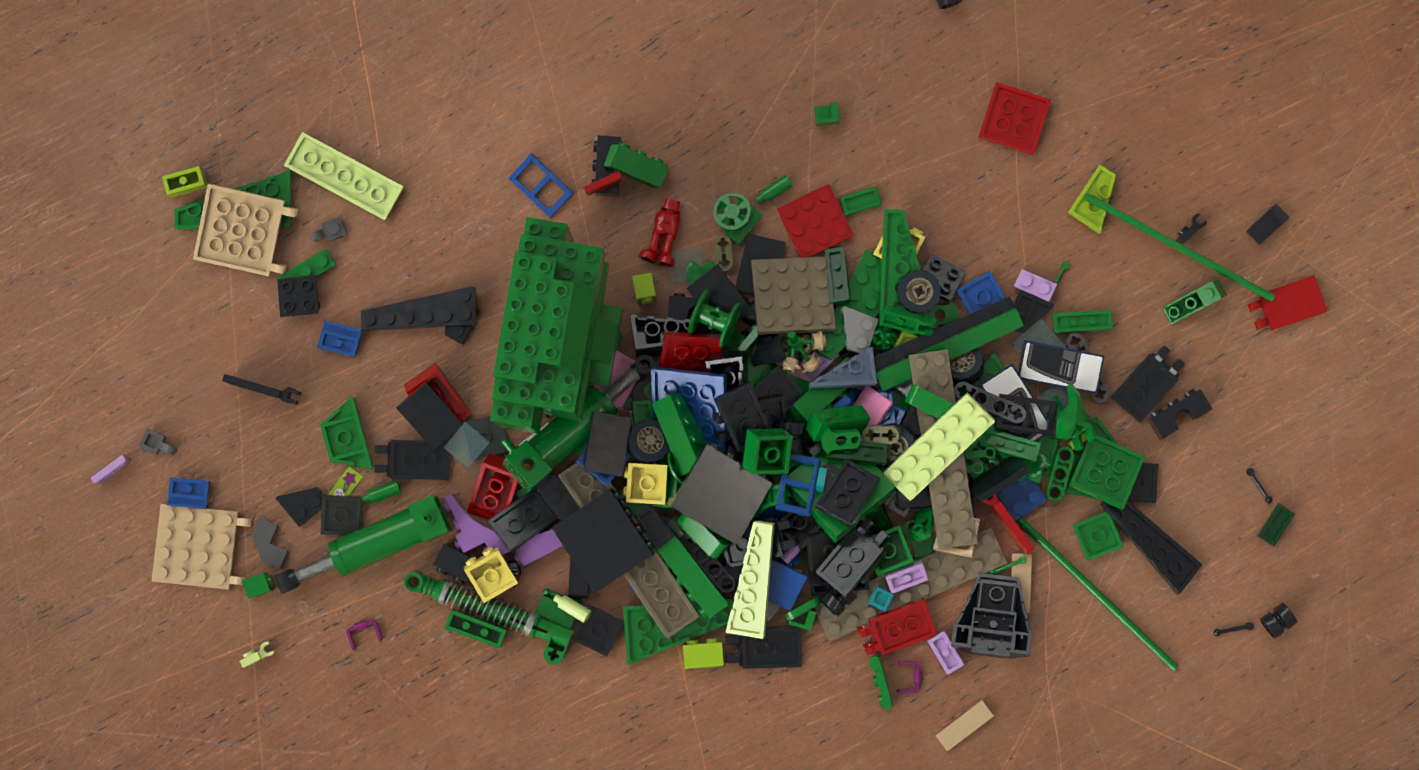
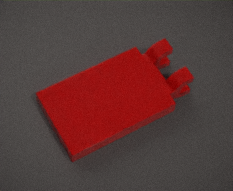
M1315 275L1269 290L1270 293L1275 295L1272 302L1259 295L1260 300L1247 304L1250 312L1259 308L1263 310L1265 319L1254 322L1256 330L1270 326L1271 331L1327 312Z
M996 494L991 496L989 500L986 499L981 502L984 505L990 506L1023 554H1028L1034 550V547L1001 501L998 500Z
M924 598L868 618L870 624L857 627L861 638L870 634L872 636L873 642L863 644L864 651L868 656L878 651L883 656L936 636Z

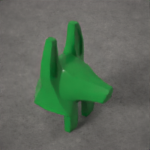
M1073 384L1067 385L1068 405L1062 407L1058 395L1052 397V401L1057 402L1054 419L1056 423L1055 437L1063 440H1072L1075 451H1080L1084 448L1081 433L1085 432L1087 441L1093 442L1096 439L1094 429L1098 423L1096 419L1084 411L1079 392Z

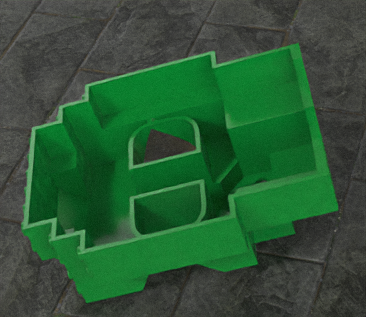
M526 217L524 233L520 236L518 252L515 251L493 373L495 381L492 399L494 401L490 421L501 428L540 434L542 418L548 419V416L582 421L588 387L596 385L610 388L623 308L603 304L610 267L609 262L604 261V249L574 243V238L566 223Z

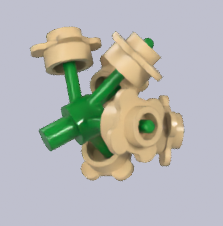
M822 331L812 334V340L809 335H804L800 338L796 336L795 332L780 334L783 339L784 348L789 347V350L785 352L786 360L775 362L776 365H779L784 372L795 373L801 369V366L798 365L799 361L795 359L794 355L795 352H800L801 357L804 358L801 361L803 366L802 373L806 371L812 372L817 369L820 357L815 358L814 355L808 356L811 351H815V349L823 351L827 340L825 335H822Z

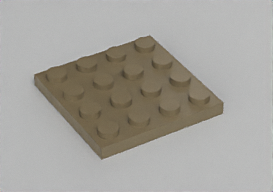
M826 257L751 260L757 335L835 331L833 303H830Z

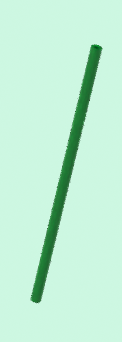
M1086 193L1084 200L1270 302L1274 299L1275 295L1090 193Z
M1023 517L1017 521L1029 535L1172 671L1178 667L1161 648Z

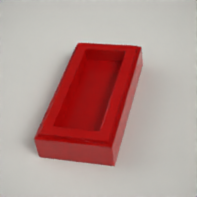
M619 171L583 188L586 195L590 196L621 182L622 177Z

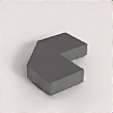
M259 518L252 537L260 558L263 562L281 569L288 550L271 543L279 525Z

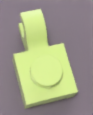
M270 641L262 643L258 652L255 653L252 650L244 654V659L240 660L242 667H248L267 656H272L275 653L274 650L269 653L265 651V647L270 644Z

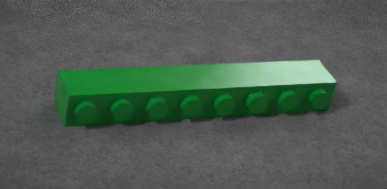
M624 488L621 491H619L622 497ZM623 498V502L631 509L637 523H640L635 516L652 504L626 502V498ZM668 525L667 527L675 537L660 548L657 547L644 529V534L652 541L658 555H661L665 560L664 564L668 570L673 571L677 576L674 579L681 588L685 586L689 591L686 594L693 603L696 601L699 604L700 608L698 610L704 618L709 617L712 620L730 606Z

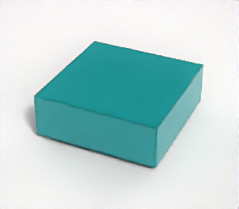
M819 468L815 490L818 493H823L827 468Z
M876 586L868 604L886 612L894 594Z

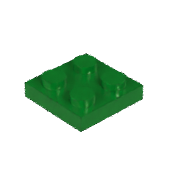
M1106 511L1072 525L1086 561L1123 547L1115 524Z

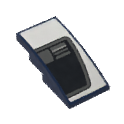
M1024 340L1018 373L1023 380L1063 388L1073 384L1079 391L1097 394L1105 356Z
M1010 364L979 385L982 390L996 396L1006 394L1034 398L1013 364ZM1008 400L1024 408V402ZM996 401L993 406L996 412L998 401ZM1030 403L1027 427L1046 430L1047 418L1038 404ZM1008 404V410L1004 415L1008 417V413L1014 415L1015 420L1018 417L1022 418L1021 409L1013 411L1010 409L1012 405ZM1002 418V424L1021 426V423H1014ZM1007 430L1010 435L1035 442L1045 436L1042 434Z

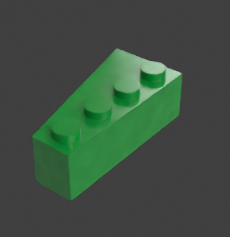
M846 357V358H845L841 363H839L837 366H839L840 364H842V363H844V362H847V361L850 360V359H849L848 357ZM848 387L810 389L786 411L787 418L802 419L806 421V426L812 411L832 408V402L835 399L837 401L841 400L847 394L845 390Z
M676 393L652 403V406L681 476H685L690 471L703 448L701 443L703 442L708 445V442L687 407L685 400L680 393Z

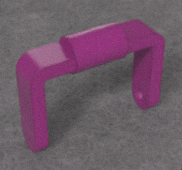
M364 620L355 623L354 627L347 629L346 633L352 650L356 648L350 632L368 628L372 624H374L379 641H382V636L375 620L369 622Z
M897 661V664H915V689H897V692L917 693L919 691V683H922L920 664L917 661Z

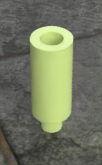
M557 594L553 599L554 602L558 603V608L583 623L591 615V610L566 595L561 597Z

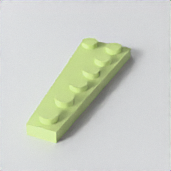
M757 520L753 522L726 633L761 639L765 637L775 523Z

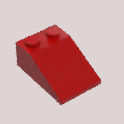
M436 363L404 384L405 391L409 396L425 381L460 421L471 415L454 387Z
M490 453L487 455L482 464L467 512L490 520L512 504L520 483L503 465L505 459Z

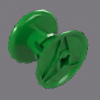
M706 288L694 309L688 333H693L701 322L708 325L709 329L715 328L722 331L720 346L723 348L736 326L742 303H737L729 314L722 311L719 306L715 308L708 305L710 290Z

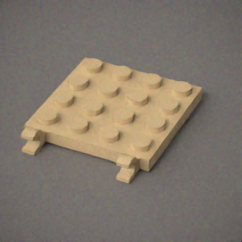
M209 183L207 185L193 260L264 276H270L271 271L284 274L287 265L273 263L282 215L297 216L298 209L284 206L285 200Z
M161 504L152 582L228 590L231 584L243 585L242 580L245 577L232 576L237 526L251 527L252 519L238 518L239 512Z

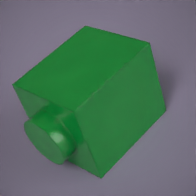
M267 572L242 580L248 599L274 591L272 587L275 585L273 578Z

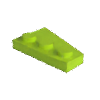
M1099 165L1068 211L1069 215L1098 234L1101 233L1106 211L1084 200V197L1088 192L1108 203L1116 174Z

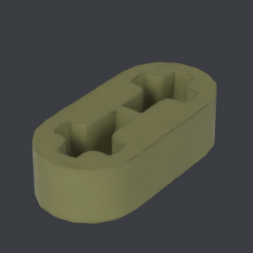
M720 235L714 243L715 263L719 265V262H722V255H726V261L730 262V264L725 269L722 265L719 266L724 272H728L733 266L732 242L728 236ZM721 239H725V242L729 243V245L725 246V252H722L721 246L717 245V243L721 242Z
M870 425L864 429L862 435L865 442L894 444L900 439L901 431L894 425ZM872 429L873 433H880V436H875L871 439V436H868L867 433ZM892 430L896 436L891 440V437L884 436V433H889Z

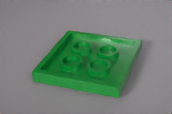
M1096 435V439L1093 442H1086L1069 486L1123 510L1145 456Z

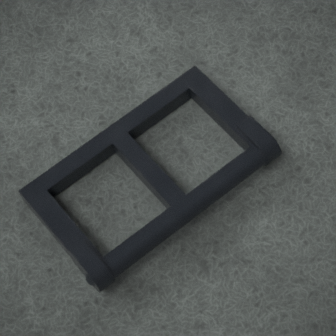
M999 394V397L1006 400L1024 402L1026 418L1021 422V426L1002 424V417L996 415L995 429L1047 436L1053 435L1056 401ZM998 401L997 412H1002L1004 410V402ZM1030 403L1049 405L1046 430L1027 427Z

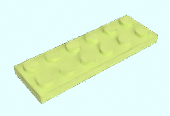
M303 132L284 164L286 168L385 221L404 189V186Z
M966 393L883 471V474L911 501L995 422V419L974 398Z

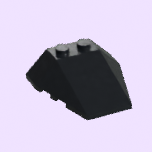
M979 573L969 597L953 626L951 647L969 654L1006 659L1030 656L1032 634L1019 578Z

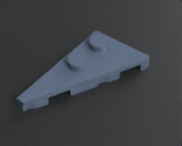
M869 347L847 362L809 383V389L875 386L877 384L873 347Z

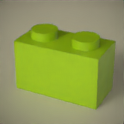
M200 166L162 176L166 194L170 198L206 189L208 185L204 169Z
M652 273L632 276L637 302L642 303V305L653 304V300L657 299Z
M718 638L706 639V643L700 644L698 640L687 641V645H683L685 669L724 666L722 642H718Z

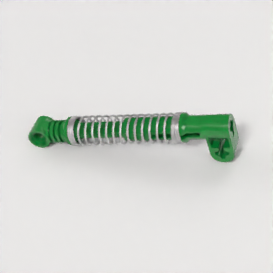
M412 571L404 578V586L411 592H418L420 594L423 592V595L428 594V597L432 595V598L437 603L442 605L445 603V606H447L448 601H452L451 608H453L454 603L458 604L457 610H459L460 605H463V612H465L466 607L470 608L469 615L473 609L476 610L475 617L479 611L482 613L480 619L485 614L486 621L490 619L492 624L495 621L498 622V626L501 623L504 624V628L509 626L510 630L512 628L516 629V632L520 630L522 631L521 634L524 633L528 637L536 636L548 641L544 651V659L549 664H558L565 656L574 631L573 629L543 619L537 613L532 612L530 614L528 610L524 612L523 608L517 609L516 605L511 607V603L508 605L505 604V601L500 603L499 599L495 601L492 598L484 603L481 597L478 598L479 594L476 596L475 590L471 594L470 588H467L464 592V586H461L458 590V584H455L452 588V581L443 579L437 582L436 578L433 580L432 577L427 578L428 576L420 571ZM412 576H416L419 579L420 583L418 586L411 584ZM551 642L565 647L564 649L559 648L557 650L559 656H556V658H552V653H550L556 647L550 645Z

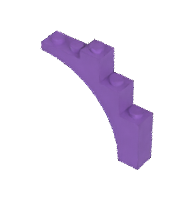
M451 493L445 496L446 502H444V505L449 513H453L455 517L453 523L456 529H461L462 531L455 535L457 540L454 541L459 551L463 550L464 553H467L485 543L486 547H484V550L489 547H493V549L498 547L502 555L509 553V550L495 531L484 527L474 520L461 507L454 494ZM551 529L534 536L515 550L516 553L513 555L518 564L522 563L523 566H526L564 546Z

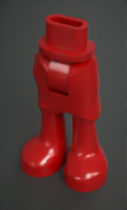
M666 198L664 206H661L660 211L656 213L650 244L647 249L641 250L639 254L640 259L654 264L661 237L665 236L657 264L664 267H674L675 259L671 256V250L680 224L681 211L679 207L681 202Z

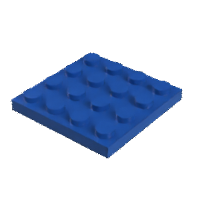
M663 367L651 368L652 403L670 394L680 393L708 444L711 442L720 447L718 451L725 452L728 449V441L720 443L719 440L715 439V432L726 431L724 423L717 424L716 421H713L712 413L719 412L713 398L727 392L726 375ZM652 406L653 420L656 421L658 418Z

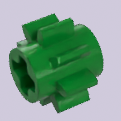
M878 326L879 330H876L872 337L873 342L877 345V349L890 350V345H894L896 342V334L890 327Z

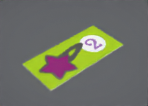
M349 466L328 495L349 496L363 476Z

